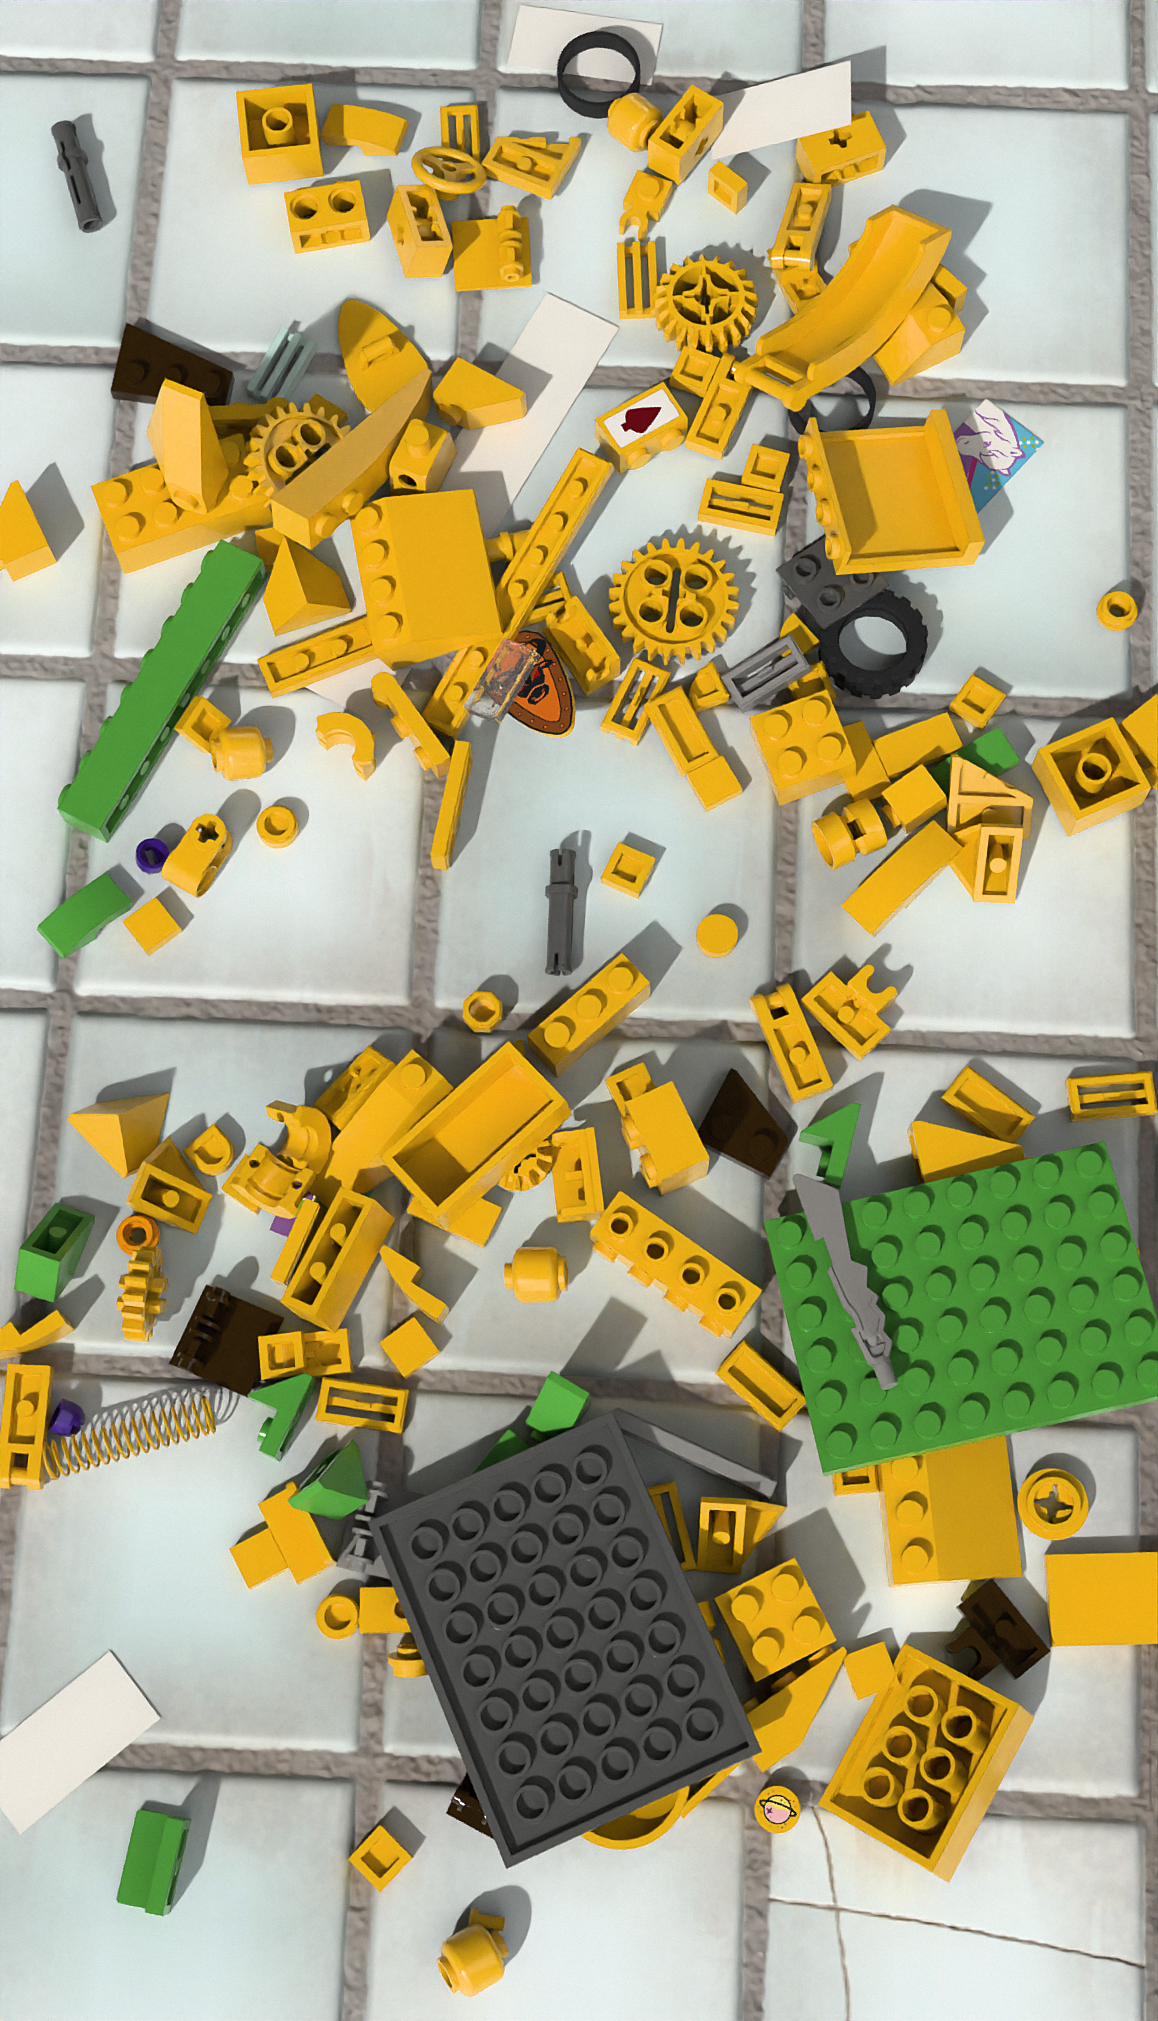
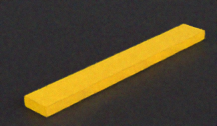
M580 447L577 448L495 588L504 635L459 649L421 714L430 729L453 741L458 738L615 469L613 463Z

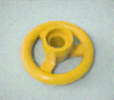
M442 146L426 147L417 151L411 160L414 174L423 183L434 188L438 199L456 200L459 194L476 192L486 183L487 175L482 164L474 157L457 149ZM438 158L448 159V160H452V161H455V162H458V163H453V162H449V161H442V160H440V159H438ZM423 164L433 168V173L428 172ZM474 173L475 178L473 180L462 182L463 174Z

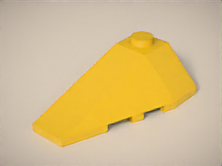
M858 241L848 246L849 256L851 255ZM929 281L923 293L901 324L872 356L893 387L959 354L965 327L946 298Z
M165 378L146 433L172 501L187 511L197 509L208 514L229 474L204 393Z
M412 1049L383 1079L332 1142L328 1160L318 1175L315 1174L316 1179L308 1191L329 1209L340 1187L363 1195L376 1188L379 1183L394 1176L380 1157L455 1090L454 1087L443 1075Z

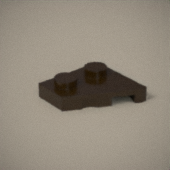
M731 1068L697 1133L706 1149L769 1180L788 1145L789 1139L738 1071Z

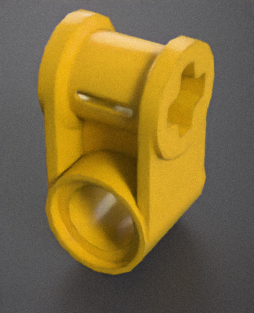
M203 814L197 817L191 823L178 846L166 859L161 872L162 878L196 898L202 897L211 886L216 873L233 848V838L226 829L224 822L218 816L212 814ZM207 835H209L210 837H215L216 835H218V838L215 841L213 839H208L205 842L204 840Z

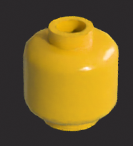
M628 93L622 98L614 100L609 107L607 127L609 134L632 152H641L645 149L648 150L649 138L664 119L662 111L639 93Z
M254 725L221 729L217 739L211 740L213 768L215 772H221L228 781L261 777L265 772L266 763L273 761V748L270 738H263L259 728Z
M552 1246L520 1247L515 1251L512 1263H505L506 1289H514L515 1297L522 1303L555 1302L559 1299L562 1291L568 1290L569 1271L566 1256H560L558 1250Z
M472 1924L447 1938L442 1943L441 1956L436 1961L448 1988L453 1993L460 1991L465 1996L472 1997L503 1978L505 1973L503 1958L507 1957L509 1953L504 1940L497 1930L489 1933L482 1925Z

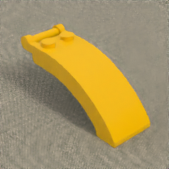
M893 204L866 220V227L861 238L833 280L798 314L759 337L756 343V353L743 360L736 367L734 372L735 381L745 387L754 386L781 400L784 407L794 412L800 411L808 398L823 391L855 370L891 336L913 308L932 278L951 239V230ZM766 371V372H768V373L774 375L776 378H779V379H781V380H783V381H785V382H787V383H789V384H791V385L788 386V385H786V384H784V383H782V382H780V381H778V380H776V379H774V378H772V377H770V376L764 374L763 372Z

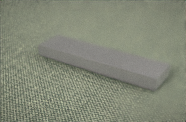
M618 1407L617 1409L614 1408L613 1413L624 1435L768 1501L771 1498L777 1484L775 1479Z

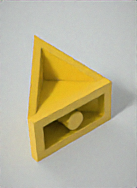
M283 535L263 596L275 636L350 613L351 609L339 574L289 537Z
M979 823L949 834L964 848L949 866L969 892L973 902L1015 904L1023 825Z
M170 1092L95 1103L71 1113L67 1120L123 1178H127L137 1173L142 1161L157 1148Z
M168 1136L142 1161L126 1203L137 1214L147 1215L153 1220L197 1235L213 1195L206 1192L170 1136Z
M701 1496L699 1502L696 1571L741 1574L742 1565L787 1507L749 1499Z

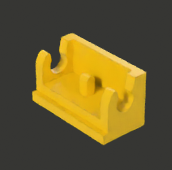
M575 595L566 601V610L561 615L556 617L553 612L547 615L546 629L543 630V634L551 642L560 659L587 696L620 676V657Z
M594 1127L552 1134V1139H548L553 1154L551 1168L558 1225L599 1220L605 1211Z

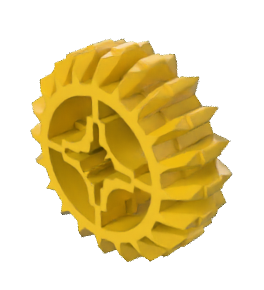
M701 253L697 262H693L686 256L685 260H683V267L673 263L670 268V274H662L660 286H656L654 291L655 303H653V314L656 317L658 331H664L666 343L676 340L675 347L678 352L683 349L684 345L691 349L705 350V353L712 355L713 349H718L724 354L728 350V344L738 348L741 343V337L748 338V335L751 333V325H754L757 319V311L755 309L758 307V297L754 293L755 286L753 280H747L745 268L735 271L733 259L726 264H721V258L718 254L713 258V261H706L703 253ZM702 297H705L706 306H709L708 314L705 313V305H702Z

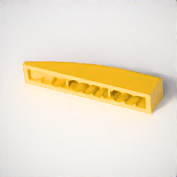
M425 368L271 498L275 530L312 550L323 539L329 538L345 520L358 513L360 508L389 478L390 461L410 421L413 418L425 421L433 403L431 370Z

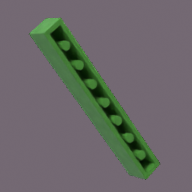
M220 539L214 551L209 550L206 553L201 564V572L195 582L189 583L184 589L181 596V605L174 616L170 615L165 620L161 629V638L154 649L151 648L145 653L141 661V671L135 681L129 682L123 689L120 697L121 704L115 714L105 719L100 729V738L93 750L89 749L83 755L79 764V773L73 783L67 784L61 791L57 809L66 823L106 843L109 842L174 734L175 729L173 728L193 698L198 694L266 581L268 575L263 559Z

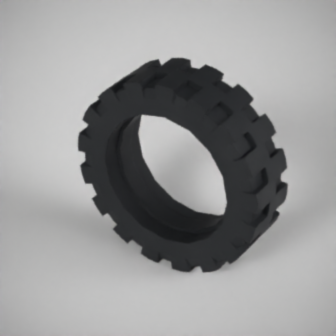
M885 589L823 630L821 627L818 650L819 660L823 661L829 678L832 676L835 680L834 685L842 691L845 688L851 691L852 696L862 698V695H870V699H881L882 695L887 693L889 697L900 692L901 687L905 686L907 688L922 668L928 647L927 626L922 624L923 616L918 609L914 610L910 606L911 601L904 596L901 599L894 596V591ZM862 617L883 618L892 622L902 632L906 641V652L902 660L893 667L881 671L864 670L853 665L843 655L839 646V636L843 628L851 621Z

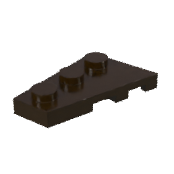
M126 322L110 392L113 399L155 405L161 386L166 378L204 393L207 405L226 406L230 404L235 379L232 371Z

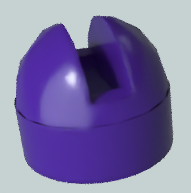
M149 838L143 840L136 848L135 860L137 866L142 872L149 875L161 872L169 856L168 847L159 839ZM151 850L155 865L149 863L145 852Z
M62 1398L52 1415L48 1431L65 1437H71V1434L77 1435L81 1431L80 1426L84 1425L86 1421L82 1408L76 1403Z

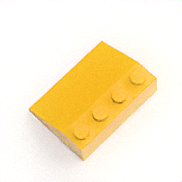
M474 489L384 497L364 504L358 513L349 517L374 654L392 671L504 635L477 496Z
M1006 1435L876 1465L889 1588L989 1580L991 1578L1023 1577Z
M904 1643L893 1663L895 1675L888 1688L877 1693L818 1805L949 1883L1025 1738L1034 1717L1013 1700ZM897 1676L900 1685L890 1688Z

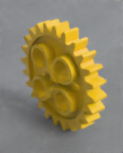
M290 402L284 410L280 406H276L270 414L266 413L249 433L251 439L244 445V448L250 453L243 460V464L253 467L246 476V479L258 481L259 484L253 491V494H265L267 497L263 507L268 508L271 506V498L286 486L285 481L323 446L328 447V449L333 447L349 433L351 427L347 425L340 429L336 426L338 422V415L336 414L329 420L324 418L325 412L322 406L314 414L311 413V408L307 402L299 410H297L293 402ZM277 459H279L280 461H282L283 464L285 465V467H283L281 464H279V462L277 461Z
M663 538L662 549L656 550L654 545L648 542L646 555L637 550L632 551L634 564L622 560L621 572L623 574H613V585L615 587L609 588V600L613 601L609 604V615L616 616L613 619L614 630L624 629L621 633L622 643H627L634 639V654L646 648L648 649V661L650 662L658 653L663 654L664 665H668L671 656L676 655L680 664L684 665L686 654L691 653L697 661H700L701 648L704 647L713 654L716 647L714 639L724 643L727 641V631L725 629H734L735 618L732 615L738 614L739 603L734 600L738 599L739 588L731 586L734 584V573H724L726 569V561L724 559L713 563V549L708 550L702 555L699 553L700 542L696 541L689 550L685 549L683 538L678 540L676 547H670L667 538ZM675 570H680L679 597L676 605L674 631L668 633L666 627L673 573ZM651 577H661L665 582L660 585H653L647 580ZM692 581H699L705 587L695 590L688 587L687 584ZM654 613L661 618L655 622H648L642 617L645 614ZM686 618H696L701 623L690 627L683 624L682 621Z

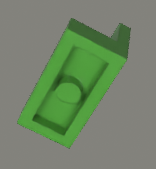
M140 1809L136 1812L116 1898L118 1903L144 1908L145 1913L164 1916L171 1912L191 1819Z

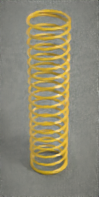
M205 1395L200 1398L205 1413L206 1432L199 1420L195 1402L191 1399L197 1435H195L189 1423L185 1404L181 1402L187 1438H185L178 1423L175 1407L171 1405L177 1441H175L168 1426L165 1410L161 1408L166 1428L167 1444H165L160 1434L155 1412L151 1411L157 1437V1447H155L149 1434L145 1415L142 1413L141 1420L146 1433L147 1450H145L140 1440L136 1420L132 1416L131 1423L136 1436L137 1453L130 1443L127 1426L122 1419L121 1426L127 1443V1456L120 1446L115 1423L112 1422L111 1429L117 1445V1459L110 1449L106 1428L102 1425L101 1432L107 1448V1462L100 1452L96 1431L94 1428H91L93 1443L97 1451V1465L90 1455L86 1434L84 1431H81L83 1446L87 1454V1468L80 1458L76 1437L74 1434H71L73 1449L77 1457V1471L72 1466L67 1442L62 1436L61 1444L67 1460V1474L61 1467L58 1448L53 1439L51 1440V1448L47 1442L42 1444V1453L47 1472L52 1480H58L61 1473L68 1477L71 1470L75 1474L79 1473L81 1467L88 1471L90 1464L98 1468L100 1459L105 1465L109 1464L110 1456L115 1462H118L120 1453L123 1458L129 1459L130 1450L137 1457L139 1456L140 1448L146 1454L149 1453L150 1445L154 1450H159L160 1442L164 1447L168 1448L170 1439L175 1445H178L180 1436L185 1442H188L190 1433L195 1439H198L200 1430L205 1436L209 1435V1431L215 1434V1421L208 1398ZM45 1445L51 1458L53 1472L47 1460Z

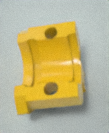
M331 712L317 717L315 732L319 744L326 750L338 744L353 746L355 752L352 755L355 771L362 779L367 781L376 768V759L374 758L375 745L373 741L377 737L376 734L372 735L362 720L349 713Z
M279 1100L266 1106L268 1117L287 1125L288 1135L286 1142L276 1154V1158L290 1167L299 1170L306 1167L318 1175L328 1160L332 1144L331 1128L326 1116L317 1108L310 1106H296Z
M257 1144L238 1173V1177H234L230 1185L239 1194L263 1210L279 1217L291 1219L295 1218L298 1214L299 1209L297 1207L316 1179L314 1171L306 1167L299 1170L286 1165L277 1159L268 1148ZM259 1164L258 1167L252 1168L253 1165ZM301 1185L299 1189H294L295 1186Z

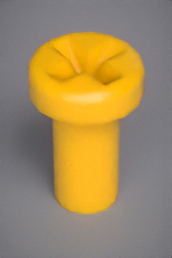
M471 1908L468 1926L480 1924L489 1930L503 1931L505 1917L479 1914L478 1908Z

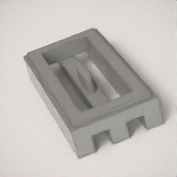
M791 634L724 674L721 678L741 712L745 713L807 675L812 669ZM789 649L791 650L792 654L774 665L768 666L740 686H735L734 683ZM797 662L799 663V664L795 665L794 667H792L791 669L787 670L786 672L782 673V674L779 675L778 677H776V678H774L773 680L769 681V682L766 683L765 685H763V686H761L760 688L756 689V690L753 691L752 693L748 694L747 696L742 697V696H744L745 694H747L748 692H750V691H752L753 689H755L756 687H758V686H760L761 684L765 683V682L768 681L769 679H771V678H773L774 676L778 675V674L781 673L782 671H784V670H786L787 668L791 667V666L794 665L795 663H797Z

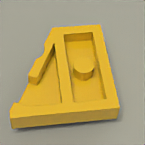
M951 754L945 831L948 834H952L979 823L1023 825V839H1030L1033 807L1032 796L963 757Z

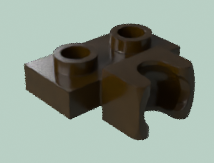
M992 1578L956 1607L970 1626L945 1645L946 1651L951 1654L958 1653L965 1647L972 1648L975 1651L977 1662L968 1671V1677L977 1682L1000 1663L1010 1676L1017 1680L1050 1652V1649Z

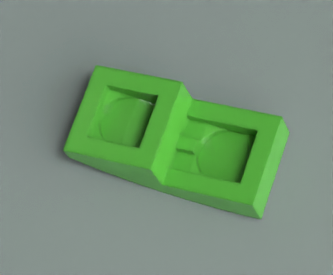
M999 726L954 753L997 777L1017 767L1020 762V758ZM951 756L929 771L930 775L945 793L947 802Z
M104 873L55 909L38 925L37 931L62 959H65L95 940L99 929L128 912L132 901Z

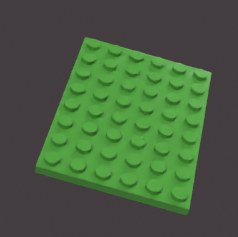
M1105 1141L841 1203L851 1260L868 1267L867 1287L879 1296L877 1306L886 1316L884 1332L893 1342L890 1360L898 1385L888 1390L881 1389L872 1366L867 1364L851 1332V1329L856 1326L853 1319L843 1308L827 1272L833 1263L823 1238L817 1241L814 1240L805 1212L764 1221L824 1477L1158 1400V1319Z

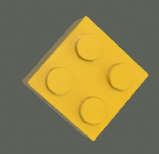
M312 83L236 92L242 160L248 185L324 177L318 112Z
M827 689L749 717L753 740L779 806L842 784L846 779L856 776V761Z
M1113 717L1038 749L1031 765L1068 837L1142 805L1151 789L1147 778Z
M672 1081L625 1102V1116L621 1118L623 1125L621 1131L629 1149L633 1151L638 1148L641 1155L639 1159L642 1164L639 1165V1169L649 1189L656 1186L662 1197L707 1176L710 1157Z
M795 1557L713 1599V1603L753 1683L837 1641Z

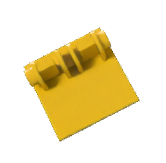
M503 206L501 212L497 215V219L452 221L455 291L532 287L528 217H520V213L516 211L515 206Z

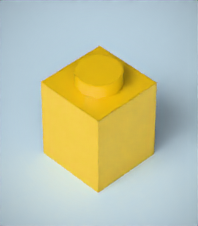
M923 764L881 792L884 806L880 808L882 814L893 828L900 825L906 834H909L947 807L945 793Z

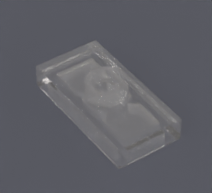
M504 638L463 707L475 716L500 725L540 655L530 647Z

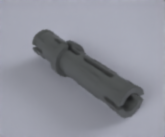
M71 121L57 122L51 128V133L58 150L57 164L59 169L65 174L78 220V227L84 233L98 231L103 226V220L100 216L87 172L88 158L86 152L80 148L75 124H72Z
M554 849L550 851V885L545 887V896L549 899L547 966L545 967V973L560 976L559 971H563L562 975L567 976L572 974L574 899L578 898V888L574 886L576 852L570 849H562V855H560L559 849Z

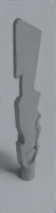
M795 1174L793 1182L814 1240L824 1239L833 1263L827 1271L843 1308L853 1319L856 1326L851 1329V1332L867 1364L872 1366L881 1389H891L898 1385L890 1360L893 1342L884 1332L886 1316L877 1306L879 1296L867 1287L868 1267L851 1260L839 1190L802 1174Z

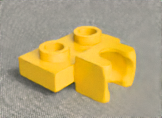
M869 964L865 965L849 980L847 985L830 971L800 1002L858 1061H862L890 1034L891 1028L879 1016L895 1001L898 995L897 989L894 986L887 987L881 993H873L867 988L871 981V975L874 972V967Z

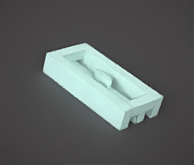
M281 326L246 388L248 397L264 404L271 398H274L272 396L273 391L284 376L297 349L301 348L303 350L276 396L282 397L288 402L318 349L317 341L310 337L306 340L303 338V334L298 332L292 334L289 328ZM289 343L263 390L260 391L286 344Z

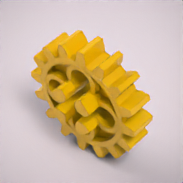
M137 1246L136 1250H133L132 1260L128 1262V1274L121 1275L118 1286L125 1289V1292H123L122 1297L117 1298L116 1303L117 1310H122L121 1317H124L121 1327L122 1331H124V1339L148 1342L149 1337L152 1338L153 1327H156L157 1314L165 1312L167 1300L160 1299L163 1291L168 1290L169 1285L168 1278H163L164 1272H161L163 1258H161V1249L157 1247Z

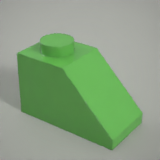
M55 1203L19 1248L14 1289L30 1294L35 1298L54 1303L74 1275L93 1227L95 1216Z
M551 1371L526 1420L527 1427L533 1430L529 1437L540 1444L579 1426L591 1405L590 1393Z

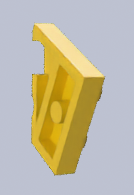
M497 137L482 161V166L488 177L551 200L581 150V138L569 137V144H546V137H529L527 139Z

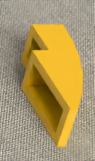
M933 820L881 865L841 907L870 935L876 937L903 908L906 909L964 848Z

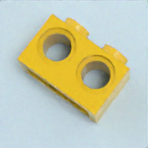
M360 179L354 181L341 180L330 185L313 188L301 187L295 191L284 192L295 254L371 241ZM344 209H351V210L346 211V212H341V210H344ZM312 215V217L310 218H303L305 216Z

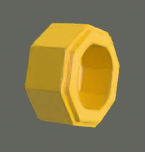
M475 990L463 1001V1021L474 1032L491 1033L502 1023L503 1004L492 991Z

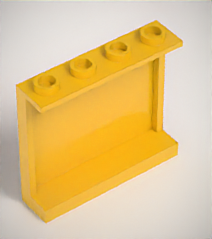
M946 409L931 410L924 426L819 432L816 418H809L804 434L800 435L798 439V452L800 458L806 461L808 469L807 486L810 492H814L816 498V519L820 526L823 525L826 535V556L828 559H832L836 575L974 565L985 543V539Z

